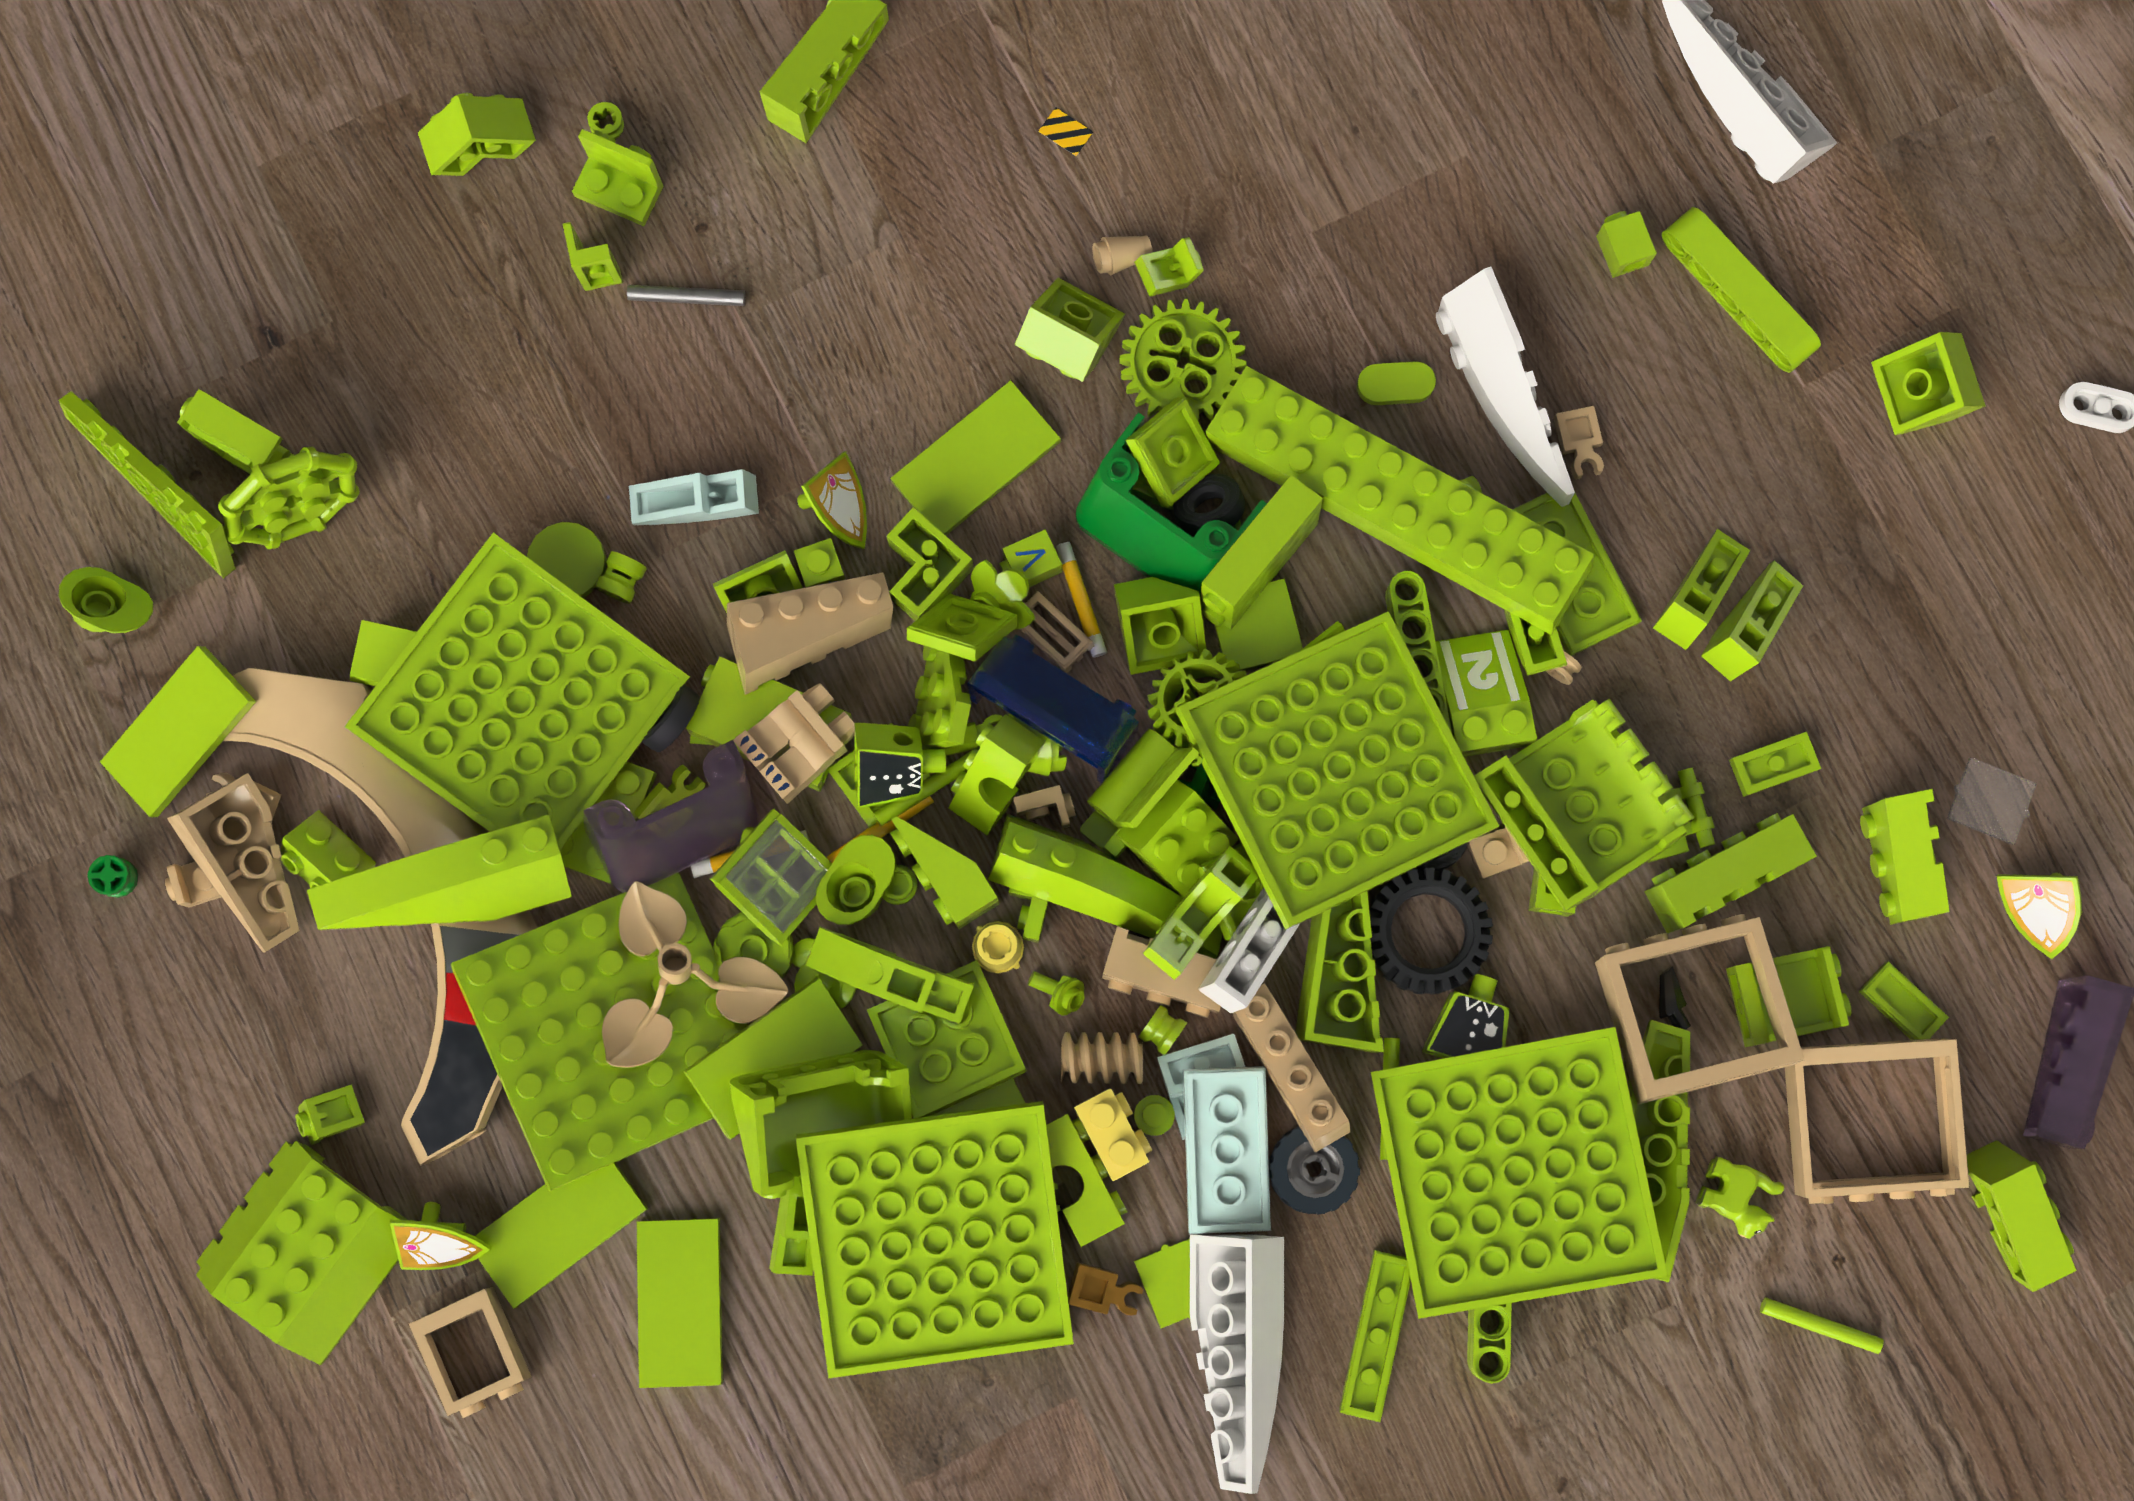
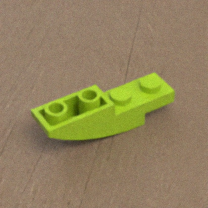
M821 926L806 962V966L870 994L920 1013L924 1011L960 1024L974 987L973 983L896 956V953Z
M801 1176L794 1177L793 1188L787 1190L785 1196L780 1197L769 1267L775 1274L813 1276L814 1269Z

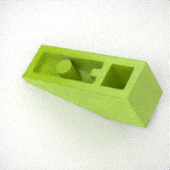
M1717 529L1667 603L1653 629L1687 650L1709 623L1751 550Z
M1775 560L1772 561L1717 628L1701 657L1730 682L1759 664L1803 585Z

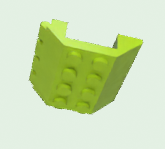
M1610 699L1600 705L1596 700L1589 701L1575 710L1570 719L1512 757L1508 758L1505 755L1474 775L1483 795L1564 911L1596 896L1659 855L1690 832L1685 824L1695 818L1678 794L1667 801L1664 794L1670 791L1673 786L1655 761L1645 767L1642 766L1640 762L1650 754L1631 728L1622 734L1617 731L1626 721Z
M286 1141L269 1163L273 1172L269 1174L263 1171L244 1197L248 1203L247 1207L237 1206L219 1230L223 1239L219 1241L213 1238L196 1261L200 1266L196 1276L214 1298L273 1342L322 1365L399 1261L390 1227V1219H408L390 1206L381 1207L323 1164L322 1162L325 1158L308 1145L295 1141L292 1145Z

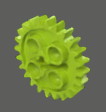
M1184 299L1181 309H1176L1172 300H1168L1166 312H1162L1158 306L1154 305L1152 307V319L1142 313L1139 315V322L1142 328L1130 325L1129 334L1134 340H1123L1122 348L1129 353L1120 355L1119 364L1129 367L1121 371L1120 377L1122 380H1132L1126 386L1127 394L1139 393L1135 400L1136 407L1142 406L1146 402L1149 404L1148 417H1151L1157 411H1161L1175 398L1184 396L1197 420L1202 412L1209 420H1212L1214 416L1213 407L1216 406L1220 409L1225 401L1224 396H1228L1233 388L1232 385H1235L1240 377V374L1237 372L1245 369L1247 361L1237 359V357L1245 353L1244 345H1233L1239 339L1240 332H1227L1231 319L1227 318L1218 322L1217 315L1219 309L1215 308L1207 315L1203 313L1204 302L1200 301L1195 310L1190 309L1188 299ZM1166 332H1173L1180 337V342L1172 346L1166 345L1160 340V336ZM1205 343L1211 344L1217 349L1218 353L1212 357H1204L1199 354L1197 348ZM1152 350L1157 351L1161 356H1151L1149 352ZM1181 357L1188 358V363L1184 369L1177 367V362L1181 360ZM1154 368H1162L1168 373L1169 377L1164 381L1156 382L1148 376V372ZM1214 369L1216 374L1211 375L1206 370ZM1196 379L1202 381L1206 389L1202 393H1191L1187 390L1185 384L1189 380Z

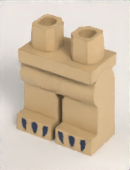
M821 683L808 689L802 695L796 690L768 716L750 730L743 731L733 739L736 745L787 804L823 773L837 758H840L848 751L844 745L854 736V722L845 712L841 713L828 725L819 716V714L835 702Z

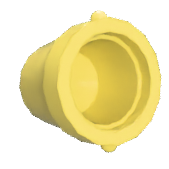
M1000 921L987 923L983 927L977 926L972 950L975 960H978L980 967L996 974L1009 972L1013 968L1019 969V962L1023 957L1024 944L1018 930L1009 923Z

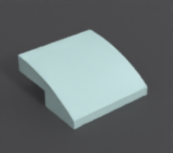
M1235 1034L1157 1057L1170 1103L1174 1108L1175 1119L1182 1140H1185L1183 1069L1245 1067Z

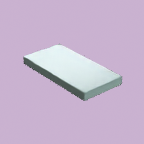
M1264 1066L1183 1069L1189 1234L1271 1231L1266 1068Z

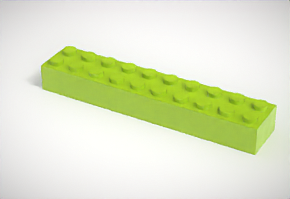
M1248 366L1245 367L1206 429L1209 443L1218 452L1280 486L1293 475L1323 498L1321 508L1550 635L1555 631L1592 570L1595 554Z

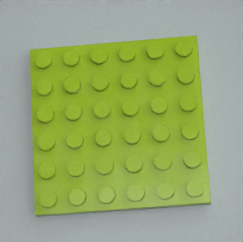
M493 532L351 717L345 728L489 832L549 815L559 850L561 851L641 744L644 736L648 734L647 732L651 730L671 704L676 692L686 684L690 676Z
M1389 611L1182 704L1175 710L1193 747L1203 759L1202 765L1285 930L1499 827L1488 802Z
M675 871L644 884L654 890L668 894L680 903L686 914L687 925L683 937L677 943L684 945L690 951L692 963L699 964L702 971L713 980L720 982L715 952L679 872ZM628 891L451 963L452 971L549 1192L714 1119L683 1071L748 1026L747 1023H736L723 1016L716 1006L718 989L711 988L695 974H691L685 982L677 985L669 984L667 986L661 1006L656 1013L667 1017L673 1026L672 1038L666 1050L653 1061L636 1067H615L606 1062L602 1027L607 1012L616 1003L626 999H639L646 1003L650 1009L659 987V980L661 979L658 968V948L650 955L637 956L630 952L621 940L619 915L622 902Z
M1616 1027L1371 1072L1418 1319L1668 1276Z
M1043 1101L796 1134L828 1379L1074 1344Z

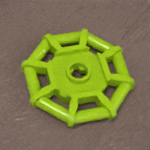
M312 446L303 447L298 454L265 466L259 463L252 467V473L231 494L224 495L221 498L218 509L223 515L225 524L223 529L227 541L232 544H240L242 542L264 545L267 549H276L284 541L314 530L319 533L327 528L326 523L347 503H352L357 499L360 493L359 487L355 483L357 461L348 453L335 455L319 452ZM257 525L263 526V529L254 527Z

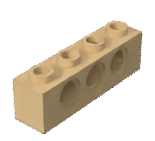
M1265 983L1262 984L1247 1008L1235 1011L1232 1014L1260 1062L1266 1068V1072L1310 1145L1317 1152L1350 1133V1123Z

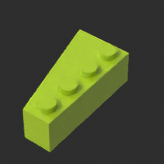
M829 0L826 9L759 91L767 120L807 143L889 21L887 4L880 0Z
M1776 813L1756 823L1759 831L1746 838L1743 831L1721 842L1724 850L1711 856L1707 849L1686 860L1690 868L1678 874L1671 868L1653 877L1651 880L1655 886L1644 892L1667 934L1696 922V919H1700L1726 906L1727 902L1734 901L1761 887L1765 882L1768 883L1817 857L1794 814L1781 819L1779 814Z

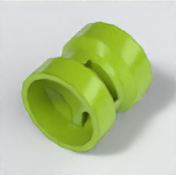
M611 551L606 561L608 568L604 575L599 576L594 587L616 600L631 604L635 595L634 586L638 580L643 578L647 567L628 556Z

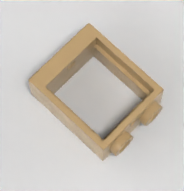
M493 1287L485 1288L409 1324L447 1416L460 1411L462 1418L486 1408L483 1402L484 1399L497 1393L500 1400L523 1391L521 1382L532 1377ZM483 1310L510 1376L458 1399L431 1333Z

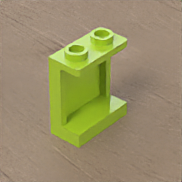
M1829 946L1773 958L1797 1036L1849 1026L1848 1017L1851 1016V1005L1847 995L1841 993L1838 977H1841V965L1837 955L1831 953ZM1746 963L1726 968L1744 1046L1749 1047L1776 1041L1753 964Z

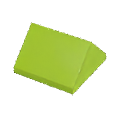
M785 550L713 583V587L726 613L727 603L803 588Z
M361 620L350 671V681L376 686L416 634V631Z

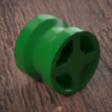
M105 855L97 858L89 867L88 881L96 892L120 898L127 896L134 890L138 882V873L136 867L130 861L117 856ZM117 878H121L115 883V885L113 884V882L116 881Z

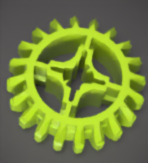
M1203 649L1200 657L1197 658L1193 651L1188 650L1187 661L1184 662L1178 657L1173 656L1175 667L1171 670L1161 667V673L1165 678L1163 680H1152V686L1158 692L1147 695L1149 703L1153 705L1148 710V716L1155 720L1153 729L1157 733L1163 734L1162 736L1171 744L1175 743L1176 749L1193 747L1175 711L1177 707L1196 699V691L1202 696L1247 675L1245 671H1239L1240 665L1236 660L1232 659L1227 662V657L1221 652H1218L1213 657L1209 650ZM1202 677L1221 679L1217 682L1213 679L1208 683H1198L1195 681V679ZM1184 688L1182 697L1175 702L1178 693Z

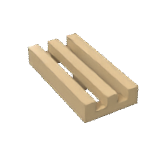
M1037 591L1025 605L1035 615L1034 622L1060 645L1068 655L1064 658L1030 625L1020 630L1067 674L1072 669V665L1076 661L1079 662L1083 658V654L1094 647V643ZM1037 604L1080 643L1076 648L1033 609Z

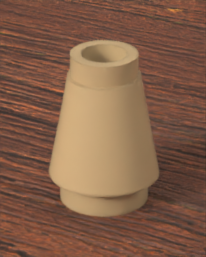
M1147 235L1102 237L1100 242L1093 243L1092 246L1093 259L1097 271L1100 274L1108 273L1110 276L1135 265L1134 262L1141 255L1153 252L1151 241Z

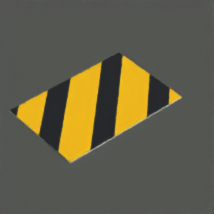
M1056 107L1038 131L1075 156L1078 155L1093 134V131Z

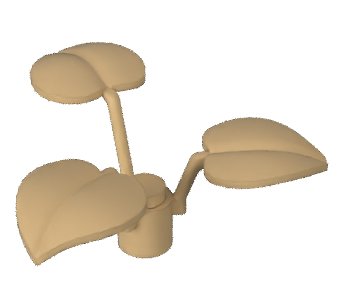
M635 881L625 895L620 909V937L624 946L637 956L650 955L658 948V968L661 979L659 980V987L650 1009L646 1003L639 999H626L616 1003L607 1012L602 1027L606 1062L615 1067H636L653 1061L666 1050L672 1038L673 1026L667 1017L656 1013L661 1006L667 986L669 984H681L691 974H695L711 988L718 989L716 1006L719 1012L728 1020L736 1023L754 1022L769 1012L787 996L788 988L774 970L748 957H735L724 961L718 973L720 982L713 980L700 969L699 964L692 963L690 951L684 945L677 943L683 937L687 925L686 914L680 903L668 894Z

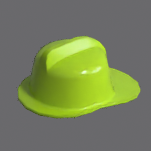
M84 567L75 569L67 574L59 585V599L63 608L72 615L78 625L91 632L127 633L147 623L153 613V601L146 591L102 568Z
M874 835L859 836L849 841L839 852L826 874L822 877L816 890L818 910L828 921L837 925H851L870 917L878 910L883 894L894 876L896 863L893 850L884 839Z

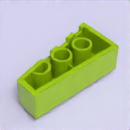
M1368 891L1336 905L1311 919L1295 1031L1300 1041L1372 1053L1384 1052L1383 1039L1380 1038L1378 1019L1380 1017L1379 1001L1376 999L1374 976H1376L1375 960L1372 959L1370 940L1372 938Z

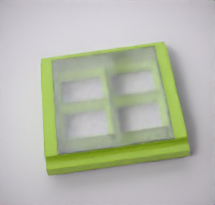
M771 809L710 880L768 938L779 946L784 943L816 905L817 887L832 863L782 814H779L775 809Z

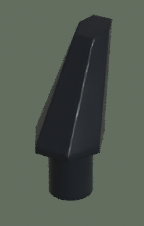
M1672 966L1660 975L1659 1017L1660 1019L1668 1017L1672 1026L1686 1030L1691 1026L1682 1010L1687 1003Z

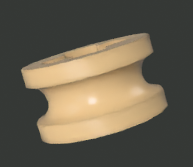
M1564 652L1567 665L1547 670L1546 672L1561 683L1570 685L1573 681L1572 674L1579 673L1582 667L1576 659Z

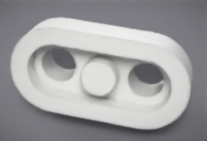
M2078 382L2066 389L2060 397V411L2072 423L2113 433H2123L2134 427V395L2132 393L2089 382ZM2074 399L2080 400L2083 403V410H2078L2074 406ZM2112 409H2117L2121 412V420L2113 416Z

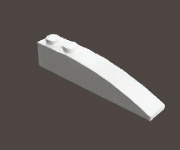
M1662 0L1668 21L1683 56L1702 92L1724 125L1732 133L1731 139L1733 143L1750 155L1755 162L1757 172L1764 179L1771 181L1773 184L1787 180L1837 144L1836 140L1794 89L1781 76L1775 81L1761 67L1765 60L1755 50L1750 53L1736 42L1738 33L1728 23L1726 24L1720 19L1714 20L1710 16L1713 8L1705 0Z
M1492 267L1485 268L1442 297L1439 310L1436 313L1438 327L1443 335L1448 334L1453 347H1450V353L1455 367L1463 369L1465 377L1484 413L1507 447L1529 474L1561 507L1569 505L1575 491L1558 443H1549L1547 437L1551 436V422L1546 408L1536 406L1535 386H1537L1533 371L1527 372L1523 369L1520 351L1525 350L1521 336Z
M1191 1234L1190 1322L1192 1331L1198 1330L1201 1353H1196L1199 1370L1205 1369L1209 1391L1208 1394L1203 1395L1206 1411H1210L1214 1419L1215 1431L1211 1433L1220 1489L1255 1494L1258 1493L1269 1447L1282 1362L1284 1237L1253 1234Z

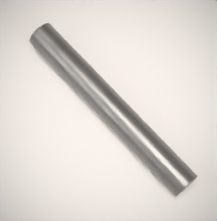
M628 285L627 299L633 301L745 306V291Z

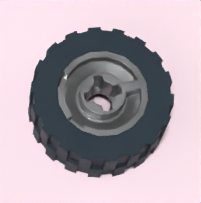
M1300 1126L1286 1132L1273 1147L1274 1150L1269 1158V1178L1271 1179L1274 1192L1277 1193L1282 1202L1302 1213L1319 1215L1340 1208L1339 1206L1351 1198L1352 1192L1358 1186V1175L1360 1176L1359 1157L1352 1147L1353 1144L1343 1136L1315 1152ZM1312 1161H1317L1321 1165L1322 1170L1317 1177H1310L1306 1169V1165Z

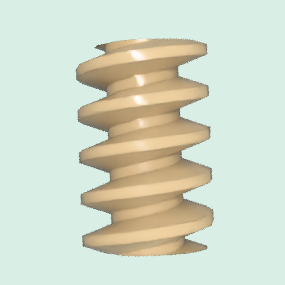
M1065 1032L1061 1043V1082L1065 1072H1069L1072 1083H1078L1081 1073L1085 1072L1088 1083H1094L1097 1073L1101 1072L1104 1082L1110 1084L1114 1072H1117L1121 1084H1126L1130 1072H1133L1137 1084H1142L1143 1042L1139 1044L1135 1033H1129L1126 1043L1123 1044L1119 1033L1114 1032L1109 1044H1106L1103 1033L1098 1032L1093 1044H1090L1086 1032H1081L1077 1044H1074L1070 1032Z

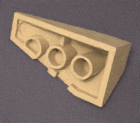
M249 773L231 781L167 818L192 858L263 953L300 931L289 885L285 881L280 861L282 856L279 844H276L271 824L273 819L270 807Z

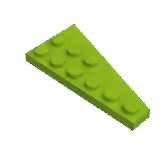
M70 391L58 400L64 416L223 579L235 570L231 556L234 550L227 542L222 524L205 510L191 493L185 492L179 487L174 477L162 464L154 465L128 442L115 426H110L102 419L98 409L87 398L82 401Z

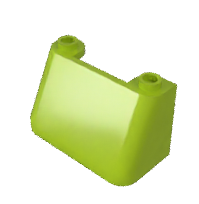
M856 1051L744 1074L730 1080L731 1100L752 1188L761 1197L767 1199L785 1196L787 1190L794 1186V1177L801 1176L796 1134L912 1119L908 1067L880 1051Z

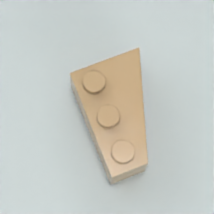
M1120 927L1116 928L1102 979L1109 981V989L1131 995L1133 988L1148 993L1146 1000L1165 1006H1170L1171 1000L1187 1004L1186 1012L1205 1018L1209 1017L1210 1012L1218 1013L1220 1011V1005L1198 990L1217 959L1196 953L1182 974L1174 980L1143 954L1154 938H1150V940L1129 934V930Z

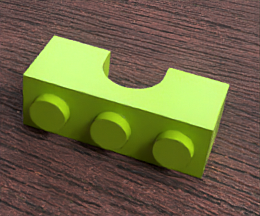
M1007 714L1001 718L996 726L990 723L986 725L975 742L980 746V749L976 747L963 765L968 771H963L951 787V791L955 793V796L948 809L986 835L991 832L1007 812L1013 797L1016 796L1019 790L1016 785L1032 767L1045 744L1044 740Z
M1066 1114L1047 1124L1046 1127L1051 1167L1054 1168L1060 1165L1071 1166L1083 1178L1084 1188L1081 1197L1075 1203L1062 1209L1082 1247L1124 1225L1125 1223L1121 1216L1127 1213V1210L1117 1190L1110 1194L1107 1191L1102 1179L1109 1175L1098 1154L1092 1157L1089 1156L1083 1143L1090 1138L1079 1117L1071 1121L1069 1115Z

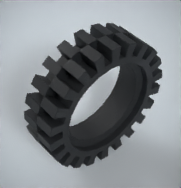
M1435 868L1408 871L1391 880L1372 901L1369 909L1372 938L1370 940L1375 968L1380 969L1384 974L1383 977L1388 982L1392 981L1397 984L1396 987L1404 991L1410 990L1415 994L1432 995L1452 990L1476 975L1481 969V964L1486 961L1489 955L1487 951L1489 945L1492 944L1493 935H1490V928L1493 927L1492 918H1488L1486 910L1489 908L1486 901H1481L1478 896L1480 892L1475 886L1471 888L1466 883L1468 880L1462 876L1456 877L1452 875L1451 871L1445 869L1438 871ZM1423 894L1436 895L1451 903L1461 915L1465 931L1463 946L1458 955L1443 967L1428 969L1412 965L1395 948L1391 932L1393 917L1399 906L1413 896Z

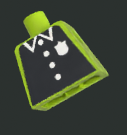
M854 723V782L858 807L919 797L922 794L923 774L946 772L945 749L922 750L920 730L918 728Z
M1476 974L1473 977L1468 995L1456 991L1451 992L1423 1046L1422 1052L1440 1058H1450L1506 1047L1509 1008L1492 1003L1498 980Z

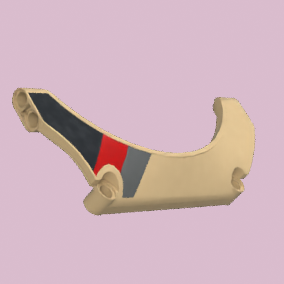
M247 668L233 675L254 698L256 703L223 741L249 742L275 748L304 759L329 773L354 792L376 814L395 839L405 857L489 832L345 728V725L371 693L370 685L259 668ZM529 910L494 921L431 924L437 958L438 982L435 1028L429 1056L420 1083L401 1123L402 1130L420 1166L439 1159L486 1132L485 1127L503 1086L452 971L451 963L538 928Z

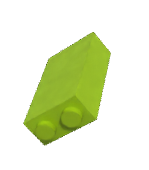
M1293 475L1286 480L1203 580L1200 597L1201 608L1203 609L1202 614L1212 624L1216 626L1223 624L1231 630L1318 525L1323 498Z
M719 657L716 665L710 664L704 673L701 686L705 687L686 729L690 735L750 761L733 739L743 731L750 730L768 716L778 705L786 701L796 689L772 679L758 685L757 690L745 695L737 664ZM832 705L819 714L827 725L843 712L852 719L851 713ZM826 769L807 787L821 792L829 774L828 770Z

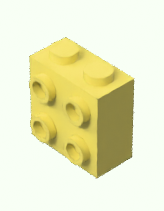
M1110 1088L1074 1107L1112 1181L1149 1163L1146 1154L1151 1152L1152 1148L1142 1129L1134 1132L1127 1120V1117L1132 1115L1133 1112L1122 1092L1114 1095Z

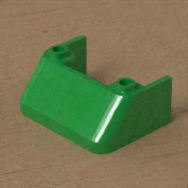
M1138 412L1099 465L1077 505L1076 522L1083 532L1146 577H1155L1197 590L1201 597L1203 580L1267 503L1261 499L1239 530H1236L1224 521L1213 520L1205 523L1194 537L1187 534L1130 493L1139 477V465L1136 459L1128 453L1130 448L1125 440L1144 425L1145 416Z

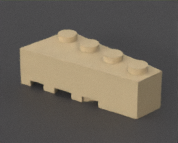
M884 573L727 603V628L745 695L757 690L758 685L775 679L777 681L790 675L791 670L804 664L819 662L825 659L827 654L842 647L847 649L891 629L893 604Z

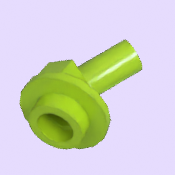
M1033 971L1028 981V986L1052 995L1049 1006L1061 1016L1077 1011L1083 1004L1085 998L1084 984L1077 978L1063 975L1061 980L1057 981Z

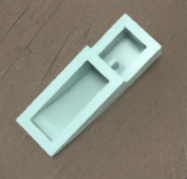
M743 469L708 476L702 473H695L629 486L631 521L633 525L689 523L759 514L756 475Z

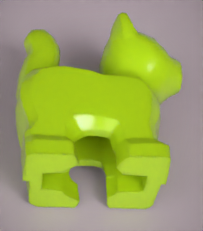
M1717 1156L1715 1159H1711L1705 1177L1711 1179L1718 1177L1720 1185L1717 1190L1702 1186L1695 1203L1702 1208H1712L1720 1215L1733 1220L1741 1237L1750 1239L1755 1234L1764 1232L1768 1223L1775 1220L1762 1208L1749 1205V1200L1757 1187L1771 1195H1779L1784 1191V1185L1781 1182L1772 1181L1766 1174L1747 1165L1733 1164L1731 1161Z

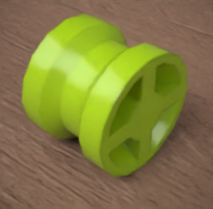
M1160 1005L1138 1037L1144 1042H1153L1157 1045L1158 1052L1165 1056L1187 1025V1022L1181 1018L1174 1019L1168 1014V1009Z

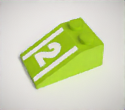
M1509 630L1435 641L1452 735L1463 756L1467 757L1527 747L1537 740L1530 699Z

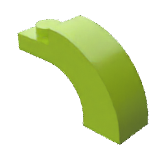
M1229 846L1205 871L1166 918L1143 954L1175 980L1182 974L1215 927L1243 899L1255 882L1258 874L1253 864Z

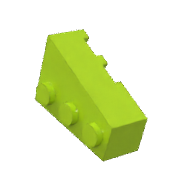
M1933 789L1885 798L1862 808L1863 815L1860 817L1861 830L1864 837L1870 839L1873 854L1870 855V866L1873 875L1876 878L1879 877L1883 892L1879 896L1880 907L1884 916L1889 917L1890 925L1950 912L1943 863L1936 862L1932 846V840L1939 838L1938 826L1929 825L1926 804L1934 801Z
M1997 1140L1967 1154L1968 1175H1970L1979 1192L1973 1195L1972 1198L1977 1208L1986 1206L1995 1228L1990 1233L2013 1278L2030 1291L2035 1292L2075 1272L2076 1268L2071 1258V1255L2074 1254V1249L2068 1237L2060 1230L2057 1222L2060 1219V1213L2056 1204L2046 1194L2043 1184L2047 1181L2039 1164L2035 1161H2029Z

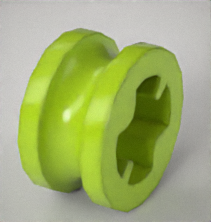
M601 102L594 105L588 112L587 119L592 133L595 130H599L616 139L623 132V117L616 105L609 102ZM607 114H610L614 125L607 124L604 129L601 128L597 119H605Z

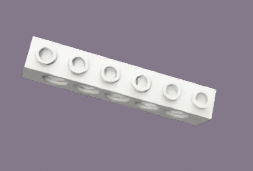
M1264 887L1198 988L1199 991L1229 1013L1247 1008L1300 925L1299 923L1285 930Z

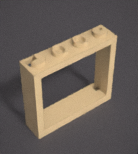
M1744 914L1735 915L1721 920V927L1708 930L1706 924H1699L1683 929V936L1672 939L1668 938L1667 933L1658 934L1644 939V946L1630 949L1629 943L1614 945L1606 948V955L1595 962L1613 1025L1616 1027L1619 1045L1637 1105L1792 1066L1805 1060L1760 917L1746 920ZM1744 936L1779 1049L1654 1080L1620 966Z
M1934 1038L1801 1047L1805 1060L1785 1067L1795 1195L1808 1198L1809 1204L1834 1203L1833 1196L1849 1195V1201L1867 1202L1874 1201V1194L1889 1193L1890 1199L1915 1198V1191L1930 1190V1196L1943 1197L1954 1195L1955 1188H1969L1957 1039ZM1933 1057L1943 1173L1812 1181L1803 1066Z

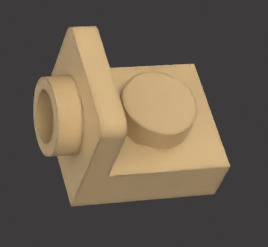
M1060 785L1013 797L1017 816L1026 815L1027 821L1050 815L1049 808L1055 806L1062 829L1070 827L1069 817L1076 816L1070 793L1062 794Z
M1506 827L1473 839L1467 845L1481 880L1529 862Z
M196 862L183 866L177 864L167 866L169 877L165 879L166 890L171 900H176L178 905L190 908L221 898V895Z

